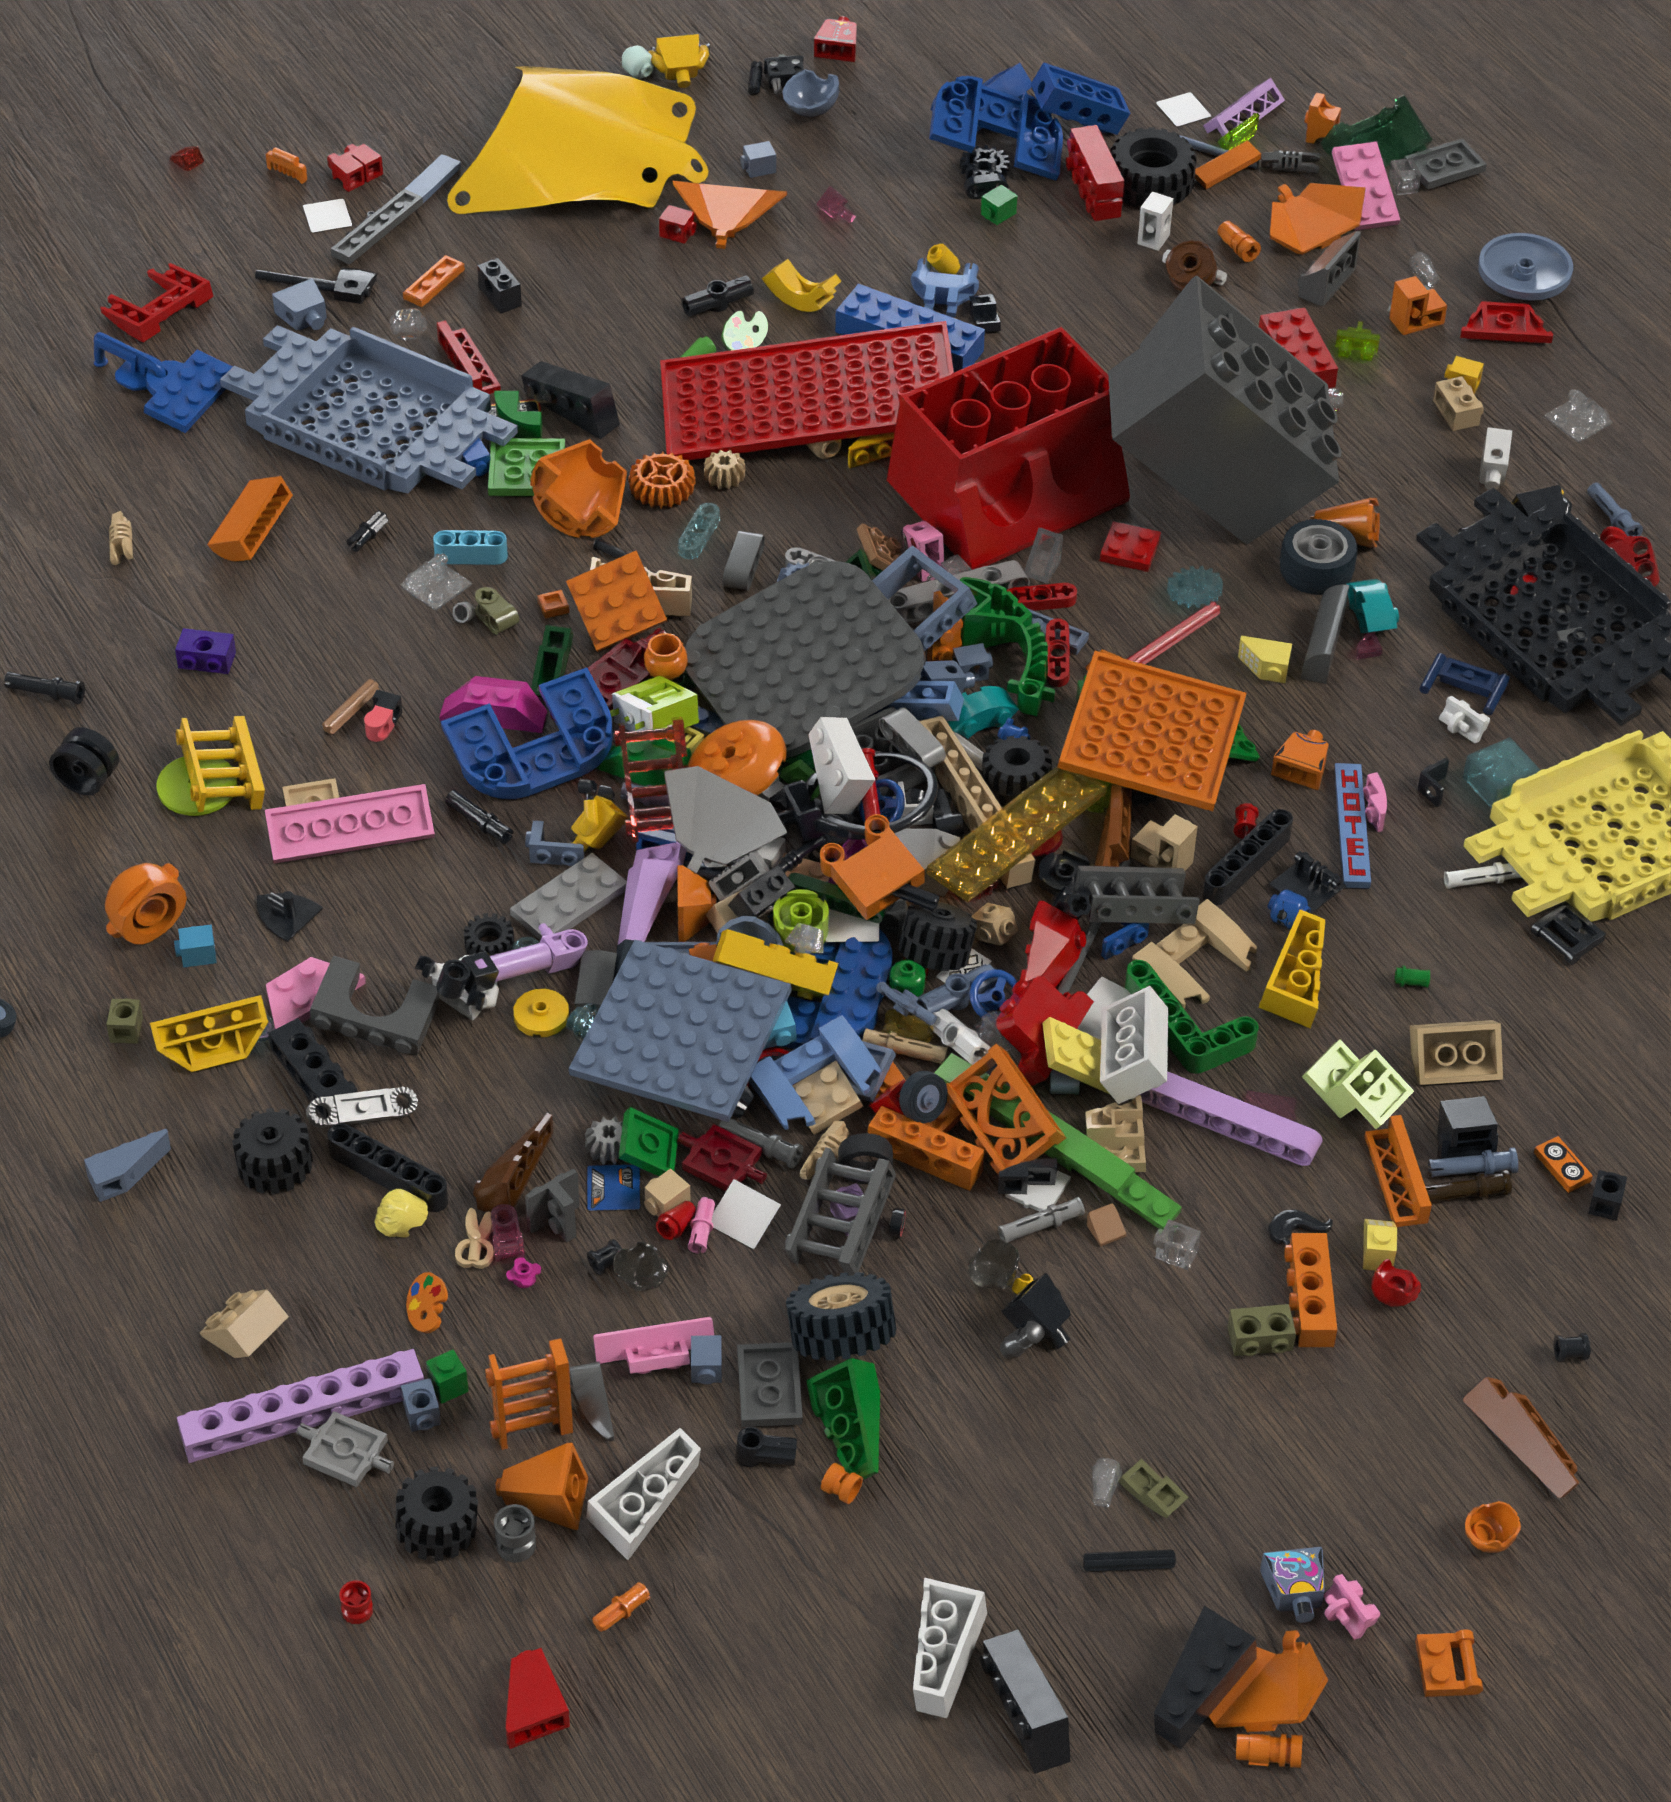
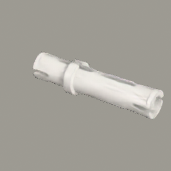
M1495 862L1493 866L1444 872V883L1447 889L1495 881L1499 884L1503 883L1504 880L1522 878L1509 863L1502 864L1501 862Z

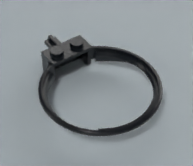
M876 752L873 759L902 760L918 768L925 775L928 782L927 792L921 803L909 814L889 823L890 829L897 833L915 824L932 808L938 794L937 778L925 763L914 757L900 753ZM816 772L807 779L806 783L800 780L783 786L788 810L777 813L784 827L795 824L803 841L816 839L825 834L842 839L865 840V826L848 823L828 816L826 819L821 816L820 809L816 807L813 800L811 801V796L819 785ZM874 830V831H872V832H873V833H881V832H883V831H881V830Z

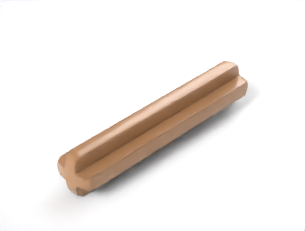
M368 679L322 723L323 730L330 735L334 734L373 697L376 690H379V684L372 679Z

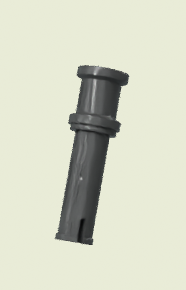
M731 1118L729 1122L721 1120L719 1127L761 1147L764 1155L771 1160L776 1158L787 1163V1167L792 1169L800 1162L803 1154V1145L801 1144L793 1145L782 1140V1136L778 1134L770 1136Z

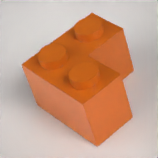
M1416 276L1395 282L1389 319L1402 335L1444 324L1447 304L1434 289L1427 290Z

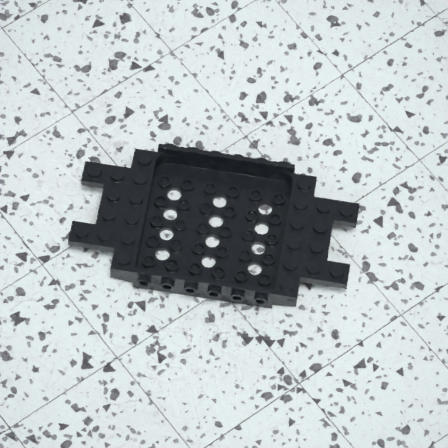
M1493 487L1474 499V506L1486 517L1454 537L1437 523L1417 533L1416 541L1445 566L1430 576L1429 590L1442 603V610L1543 703L1548 701L1562 712L1567 713L1590 698L1620 726H1623L1640 715L1642 707L1629 696L1630 693L1662 673L1671 681V601L1666 594L1661 593L1647 578L1639 574L1630 563L1623 560L1613 548L1607 546L1596 533H1592L1583 525L1580 519L1575 518L1570 512L1565 513L1562 520L1545 505L1531 515L1526 516ZM1548 563L1553 564L1556 570L1545 571L1542 566ZM1533 575L1537 578V581L1535 583L1525 582L1523 576ZM1516 586L1518 588V593L1515 595L1505 594L1503 591L1508 587ZM1579 594H1587L1590 597V600L1579 601L1577 600L1576 596ZM1488 599H1494L1499 604L1493 607L1486 606L1484 602ZM1568 605L1571 608V612L1568 614L1559 613L1557 608ZM1550 617L1552 619L1550 625H1540L1537 622L1540 618L1549 619ZM1619 624L1625 630L1623 632H1614L1610 627ZM1577 628L1573 634L1567 636L1568 643L1559 640L1557 631ZM1529 630L1533 635L1529 638L1520 637L1518 632ZM1583 632L1585 637L1579 638L1576 636V633ZM1600 636L1606 642L1604 644H1594L1591 639ZM1578 648L1583 649L1586 655L1583 657L1574 656L1572 651ZM1563 661L1567 667L1564 669L1555 668L1552 663Z

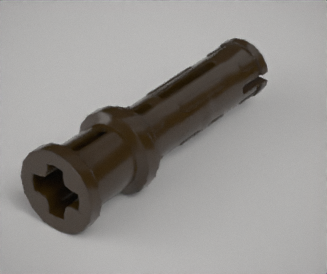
M1507 1169L1490 1175L1478 1173L1474 1178L1425 1185L1431 1203L1469 1196H1477L1484 1199L1491 1194L1504 1193L1505 1195H1510L1512 1193L1511 1178Z

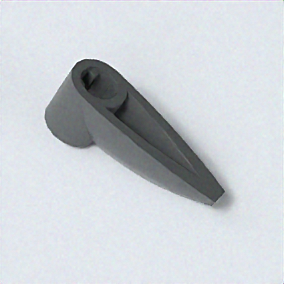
M600 1362L569 1367L573 1391L585 1417L605 1439L614 1441V1432Z

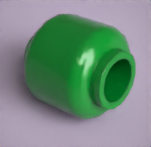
M902 960L895 963L890 971L889 987L901 993L906 989L915 996L920 997L925 989L926 974L924 968L912 960Z

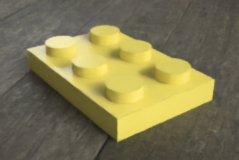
M1047 1018L1042 1024L1048 1067L1110 1094L1100 1083L1101 1040L1054 1018Z

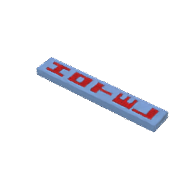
M1335 763L1334 779L1342 883L1346 885L1345 888H1370L1371 875L1361 764Z

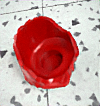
M1386 1259L1380 1264L1371 1282V1289L1376 1299L1390 1307H1400L1415 1301L1421 1291V1283L1410 1270L1395 1268L1390 1259Z

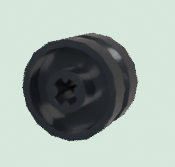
M76 727L70 730L63 739L62 744L53 752L49 765L53 775L63 786L81 795H94L100 791L107 778L117 768L119 755L113 744L100 733L85 727Z

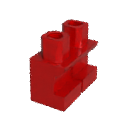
M352 143L346 146L344 154L339 156L333 153L327 157L328 167L332 170L333 179H340L343 182V188L348 192L364 185L365 182L367 183L383 175L382 156L365 144L357 147Z

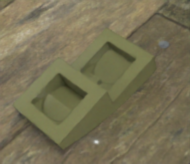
M1142 1458L1118 1481L1144 1505L1165 1518H1168L1189 1498L1167 1475L1162 1479Z

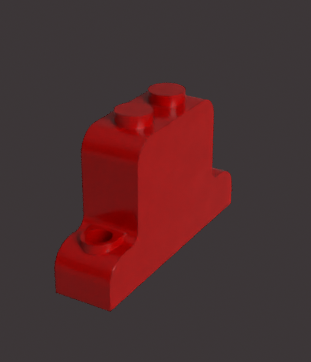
M1037 976L1028 981L1025 979L1019 980L1012 988L1014 992L1012 996L1001 1005V1013L996 1020L998 1031L1021 1053L1022 1058L1018 1068L1030 1086L1046 1080L1052 1071V1068L1048 1067L1042 1023L1051 1017L1078 1029L1094 1003L1082 991L1074 994L1066 992L1062 995L1043 976Z

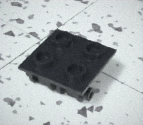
M1301 851L1297 852L1294 860L1297 862L1269 884L1279 893L1288 889L1305 897L1308 901V906L1311 908L1310 914L1346 887L1338 874L1328 870L1325 865L1321 866L1320 861L1314 862L1309 853Z

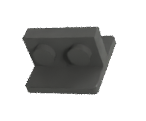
M571 1169L566 1173L557 1175L548 1183L533 1188L526 1194L527 1229L530 1233H534L549 1224L551 1230L556 1235L560 1234L566 1242L576 1238L575 1209L580 1206L578 1173L575 1169Z

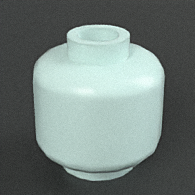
M642 46L629 47L622 55V67L635 79L645 78L653 72L652 55Z

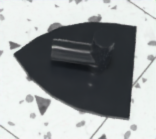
M291 891L284 893L271 892L270 894L257 896V910L261 921L268 930L286 942L291 940L323 909L321 905L314 901L294 895Z

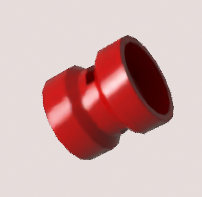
M353 1580L344 1584L339 1593L343 1618L351 1624L366 1622L373 1614L370 1587L365 1582Z

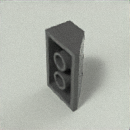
M1356 231L1333 241L1328 248L1323 249L1320 257L1311 263L1308 271L1300 275L1297 283L1299 286L1298 297L1322 307L1356 270L1361 232Z

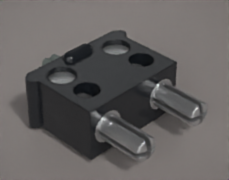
M779 54V57L765 58L764 74L767 75L769 89L774 88L775 94H781V88H784L785 84L794 75L804 70V57L802 55L785 56V54Z

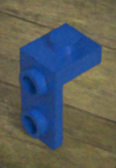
M1120 922L1124 928L1103 939L1101 956L1106 960L1114 955H1119L1124 949L1135 943H1141L1148 937L1149 923Z

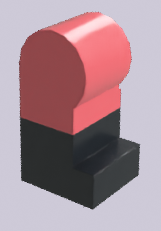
M376 690L373 695L374 708L365 715L364 723L366 737L371 741L379 742L388 737L403 711L400 695Z

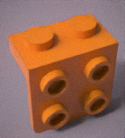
M941 591L934 592L933 612L948 600ZM962 618L928 648L927 661L952 660L953 648L962 646V639L960 637L961 628H963Z

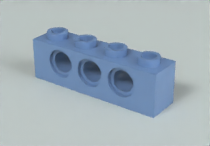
M919 681L906 695L868 717L894 706L896 710L902 707L906 708L917 720H926L943 715L946 721H959L964 698L955 681Z

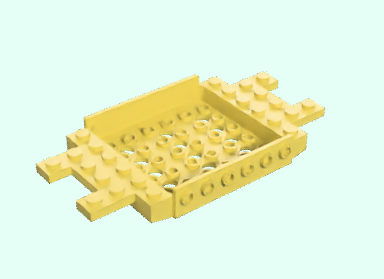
M1641 730L1631 734L1628 733L1612 742H1606L1598 748L1585 751L1579 756L1563 760L1548 769H1542L1529 777L1518 779L1512 785L1510 796L1492 804L1490 819L1497 826L1466 838L1464 841L1465 849L1479 864L1499 855H1502L1529 884L1524 888L1514 891L1511 899L1527 917L1566 901L1591 922L1603 918L1612 920L1671 894V827L1666 824V822L1671 821V739L1663 731L1643 740L1644 734ZM1643 787L1647 789L1648 793H1636L1634 788ZM1660 804L1665 810H1653L1650 805ZM1593 805H1601L1606 811H1594L1591 807ZM1609 822H1617L1622 828L1619 830L1610 828L1607 824ZM1558 823L1563 827V830L1551 829L1549 824ZM1568 840L1576 841L1579 847L1566 846L1565 842ZM1624 840H1635L1638 846L1626 845ZM1645 856L1650 857L1655 861V863H1643L1641 862L1640 858ZM1591 858L1596 864L1593 866L1583 864L1581 859ZM1605 875L1610 877L1612 882H1600L1597 877Z

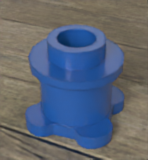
M1011 718L1006 720V723L999 729L997 735L998 739L1006 740L1007 736H1014V738L1026 736L1030 740L1028 728H1019L1012 725L1013 719Z

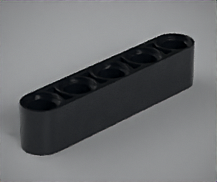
M1284 809L1272 811L1207 872L1203 890L1204 901L1208 899L1216 906L1225 903L1290 840L1293 816L1289 811Z
M335 1124L327 1131L329 1154L337 1162L390 1191L402 1189L423 1199L428 1207L427 1211L439 1212L447 1207V1182L443 1176L347 1124Z

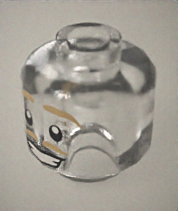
M416 308L396 310L390 318V330L399 340L419 339L423 335V331L427 329L426 317L422 316L421 312Z

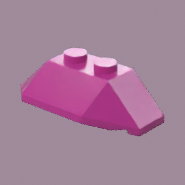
M475 676L445 698L439 720L443 721L490 703L502 728L542 733L547 718V710L527 682Z

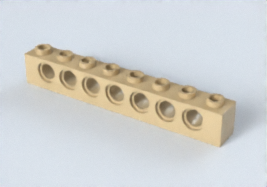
M943 715L919 721L941 743L946 753V759L936 764L935 775L944 790L951 793L954 806L961 813L964 822L1005 887L1011 888L1031 882L1035 862L1034 857Z

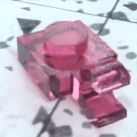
M831 186L828 187L816 204L833 219L839 215L842 219L852 223L856 218V215L845 207L848 200Z

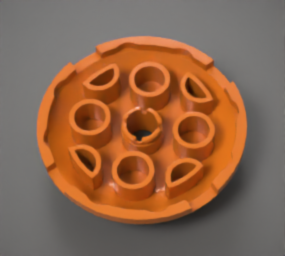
M759 720L735 721L721 726L706 736L694 750L687 768L699 766L758 796L778 777L777 770L781 762L786 760V744L779 731L766 722Z

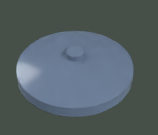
M1511 233L1496 237L1483 247L1479 256L1478 270L1483 281L1502 295L1520 300H1542L1556 296L1567 288L1572 278L1573 262L1568 252L1562 246L1546 237L1529 233Z

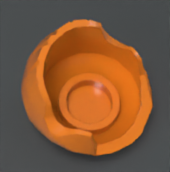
M1497 1501L1474 1507L1466 1518L1465 1532L1472 1545L1478 1550L1488 1553H1499L1506 1550L1515 1541L1521 1530V1523L1515 1509L1507 1503Z

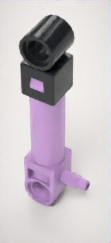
M542 923L538 928L542 935L538 944L489 956L484 951L465 956L461 961L456 959L446 961L436 983V988L445 998L457 999L461 997L464 989L468 994L471 990L481 992L492 989L497 981L545 969L549 974L574 968L579 965L588 940L578 930L567 929L562 932L553 933L545 923Z

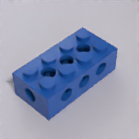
M1044 62L1031 82V87L1043 112L1059 115L1068 121H1077L1085 127L1097 125L1103 133L1110 132L1118 135L1131 114L1119 88Z

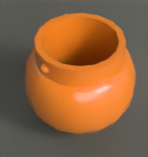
M662 633L652 637L644 653L645 668L654 678L657 676H662L668 680L677 678L685 671L688 663L687 651L683 646V642L677 636L669 633Z

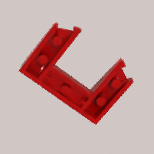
M169 263L170 270H167L164 274L156 272L154 268L147 271L148 277L167 292L142 308L111 294L107 298L108 303L112 304L111 308L101 307L100 309L101 313L117 327L137 340L145 342L161 331L160 322L165 321L169 316L183 309L188 304L197 308L214 296L209 280Z

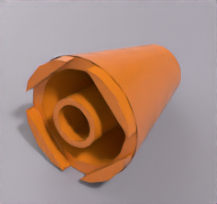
M1367 498L1317 510L1315 516L1310 517V519L1330 520L1344 526L1353 534L1357 545L1370 548L1377 547L1375 541L1379 540L1380 513H1375L1374 506H1379L1377 498Z

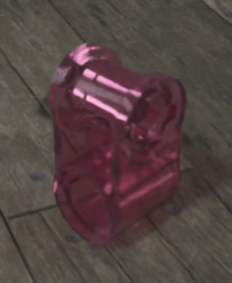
M508 1204L496 1206L491 1212L495 1262H500L503 1258L517 1256L525 1258L522 1232H520L515 1208Z

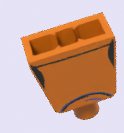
M1310 730L1307 735L1298 732L1292 733L1274 755L1271 775L1319 790L1329 744L1322 740L1323 735L1317 730Z

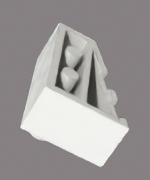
M820 717L808 735L824 813L852 814L875 782V777L848 719Z

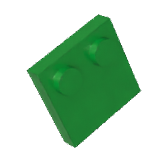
M630 1107L624 1112L619 1159L657 1176H661L670 1168L674 1171L679 1129Z

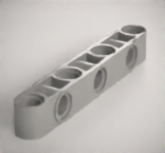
M1014 560L953 575L958 580L962 577L986 580L991 582V584L996 583L1003 586L1006 590L1013 587L1029 586L1030 584L1021 565ZM936 579L899 589L888 601L907 624L926 620L933 613L934 592L941 591L943 596L948 599L955 593Z

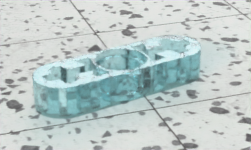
M701 504L678 540V553L682 558L694 559L702 552L720 521V509L716 504ZM700 528L704 529L705 532L695 533L693 530Z

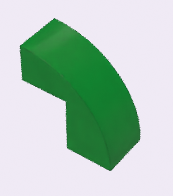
M494 391L496 415L503 420L517 425L518 433L514 437L542 438L541 412L520 411L519 391Z

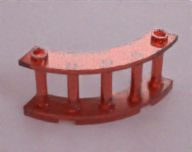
M682 717L671 718L672 724L667 725V728L625 732L624 723H618L619 730H614L615 746H621L629 820H625L627 836H632L633 843L639 842L638 832L674 828L672 818L637 821L672 817L670 806L635 809L633 799L668 795L666 784L632 788L630 773L672 768V770L688 768V766H683L682 757L687 756ZM666 738L669 741L674 740L675 754L670 755L671 758L628 762L627 742Z

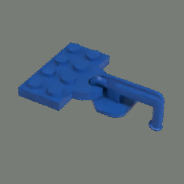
M98 332L94 336V365L96 367H103L108 363V359L105 358V351L126 360L115 373L117 383L133 391L148 389L153 397L144 405V413L184 433L192 427L226 390L221 387L220 379L233 366L198 349L185 363L167 360L161 362L159 359L104 333Z

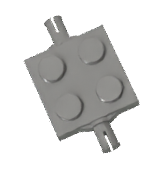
M335 1411L319 1429L301 1423L297 1429V1435L311 1440L310 1447L302 1457L303 1464L357 1487L365 1474L373 1467L387 1474L393 1469L394 1461L379 1456V1453L388 1441L387 1434Z

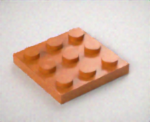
M637 550L566 581L597 652L618 644L626 638L629 639L668 622Z

